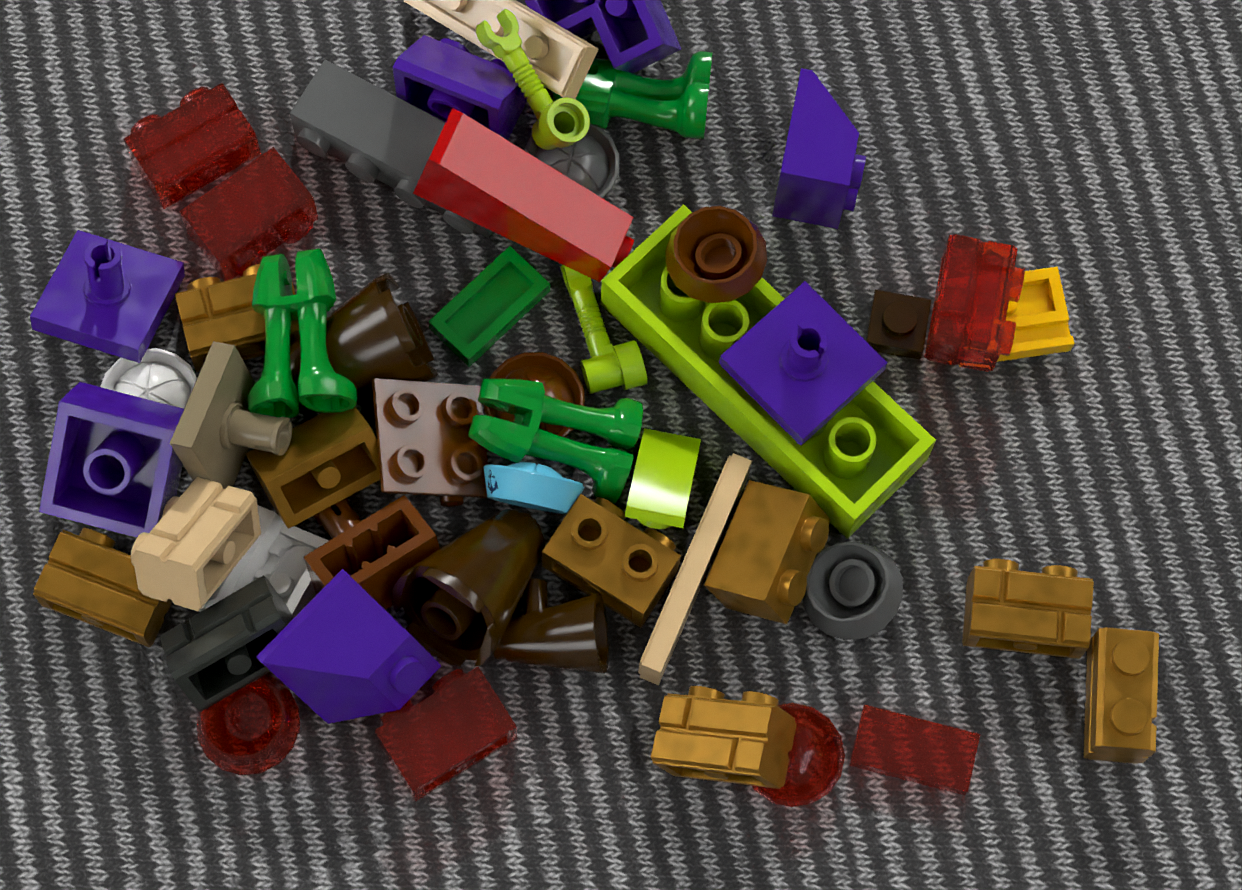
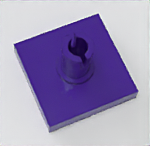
M77 230L30 315L32 330L140 363L185 277L184 262Z
M806 281L727 349L719 359V365L800 446L885 370L888 363Z

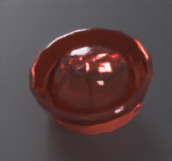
M263 675L207 709L199 711L196 719L197 739L206 757L221 770L238 775L263 773L280 764L293 749L300 730L299 707L290 690L274 677Z
M797 703L778 705V707L794 717L797 724L792 749L788 752L789 764L785 783L780 789L752 786V788L771 803L789 807L813 804L829 794L841 777L845 759L841 735L831 720L813 707Z

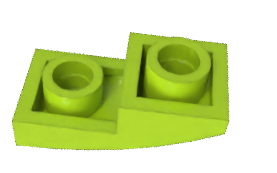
M644 428L625 517L637 519L644 526L655 529H666L671 526L683 528L701 439Z

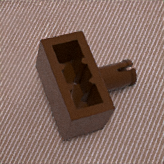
M405 495L363 521L351 507L347 498L334 504L337 507L335 513L331 507H328L315 514L314 518L324 527L332 540L303 557L316 594L343 569L386 610L392 606V588L407 569L440 549L436 534Z

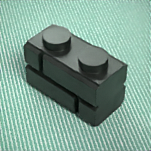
M263 575L159 637L164 653L167 656L166 660L172 677L197 710L201 712L270 672L256 656L294 618L284 601Z

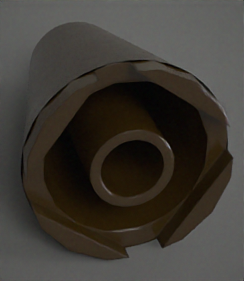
M389 273L373 279L327 316L326 346L329 362L337 374L348 378L354 383L357 398L373 395L372 380L374 378L428 382V380L438 376V370L427 364L433 361L434 357L409 302L397 306L391 292L400 287ZM300 339L290 346L292 380L297 391L301 362ZM299 401V411L308 409Z
M511 509L502 510L407 569L392 588V605L395 612L397 613L403 607L411 621L405 630L431 655L450 665L461 666L466 660H476L475 666L483 665L496 651L545 547V540L538 522L525 512Z

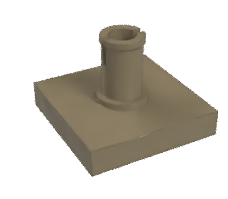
M213 341L170 441V445L193 481L200 477L221 483L223 489H226L227 486H234L249 448L273 452L275 455H283L287 451L292 438V423L289 422V418L275 417L248 410L247 398L255 381L235 345Z

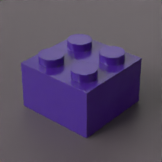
M79 382L58 404L39 512L133 537H138L143 532L150 533L161 520L169 499L177 496L183 464L170 445V441L184 409Z

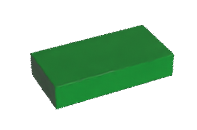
M509 246L428 321L429 329L470 367L550 292V283Z

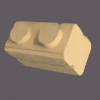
M197 477L180 497L173 496L170 498L164 508L161 520L150 533H141L133 544L131 563L135 568L138 590L144 596L164 602L171 599L174 605L199 611L261 535L257 498L254 497L253 493L232 486H227L226 489H223L221 483Z

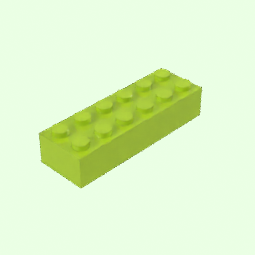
M683 204L602 279L601 305L797 492L810 494L831 519L830 523L848 539L928 460L936 439L872 381L800 446L719 365L720 356L785 298L763 278L758 281L749 293L731 302L707 303L693 299L680 290L667 271L665 250L671 233L692 213Z

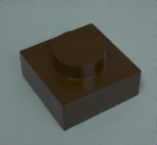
M875 289L866 342L876 352L920 360L924 350L931 299Z

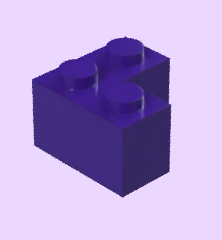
M525 0L527 7L579 38L598 31L614 69L635 73L682 50L661 0Z

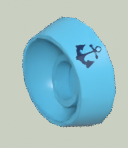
M519 462L508 466L486 464L484 466L487 497L495 501L520 507L567 514L585 488L582 483L563 478L561 474L551 467L541 464Z

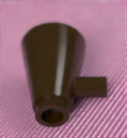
M530 579L524 590V615L510 619L499 645L493 653L495 659L606 673L609 663V635L606 611L601 595L597 593L548 608L547 582L542 579Z

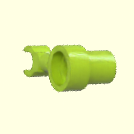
M507 9L497 14L499 24L504 29V37L494 34L486 20L482 21L476 26L478 40L486 48L492 49L496 57L502 58L538 119L532 127V137L535 143L542 149L553 150L557 147H569L585 137L590 127V118L586 108L578 100L569 97L560 98L553 102L548 91L541 84V80L538 79V74H535V69H532L533 66L529 64L530 61L521 47L522 40L518 34L519 24L515 15Z
M564 265L560 266L565 285L573 300L576 313H578L577 316L581 323V328H583L582 331L591 358L581 361V369L589 394L621 385L624 390L646 385L647 374L637 342L633 340L615 346L610 343L593 291L591 278Z

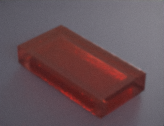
M864 704L861 710L849 766L966 795L969 789L980 734Z

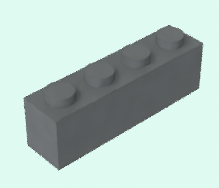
M325 59L290 112L297 142L314 155L325 157L328 153L345 162L346 168L361 180L372 183L377 179L394 188V193L402 201L415 208H423L426 205L443 214V219L454 229L465 234H472L475 231L489 239L493 231L413 194L446 122Z

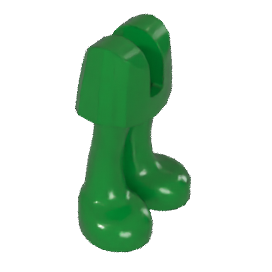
M698 51L694 53L684 73L680 77L672 79H655L636 75L631 72L614 69L610 59L594 58L576 96V100L586 108L590 118V125L606 129L611 117H621L675 131L685 138L704 139L713 52ZM553 92V102L560 98H563L560 95Z
M318 248L297 252L295 259L296 295H293L291 272L285 255L262 256L254 285L252 307L255 312L264 316L265 358L261 377L254 384L247 398L248 410L275 417L293 418L299 413V401L308 409L322 413H338L353 409L357 404L356 387L348 378L337 374L333 370L327 354V312L334 306L336 294L333 278L322 250ZM292 321H298L300 333L301 362L298 391L292 380L290 363Z
M504 378L483 379L478 402L487 407L513 414L514 421L510 422L496 417L475 415L472 419L468 437L496 455L515 463H519L526 455L574 467L592 478V493L595 498L601 497L613 504L617 502L631 470L633 454L618 449L602 448L571 440L540 429L539 425L540 423L573 428L604 438L610 445L629 450L636 444L639 438L643 418V405L641 402L630 398H622L616 402L614 407H587L544 395L545 390L542 382Z

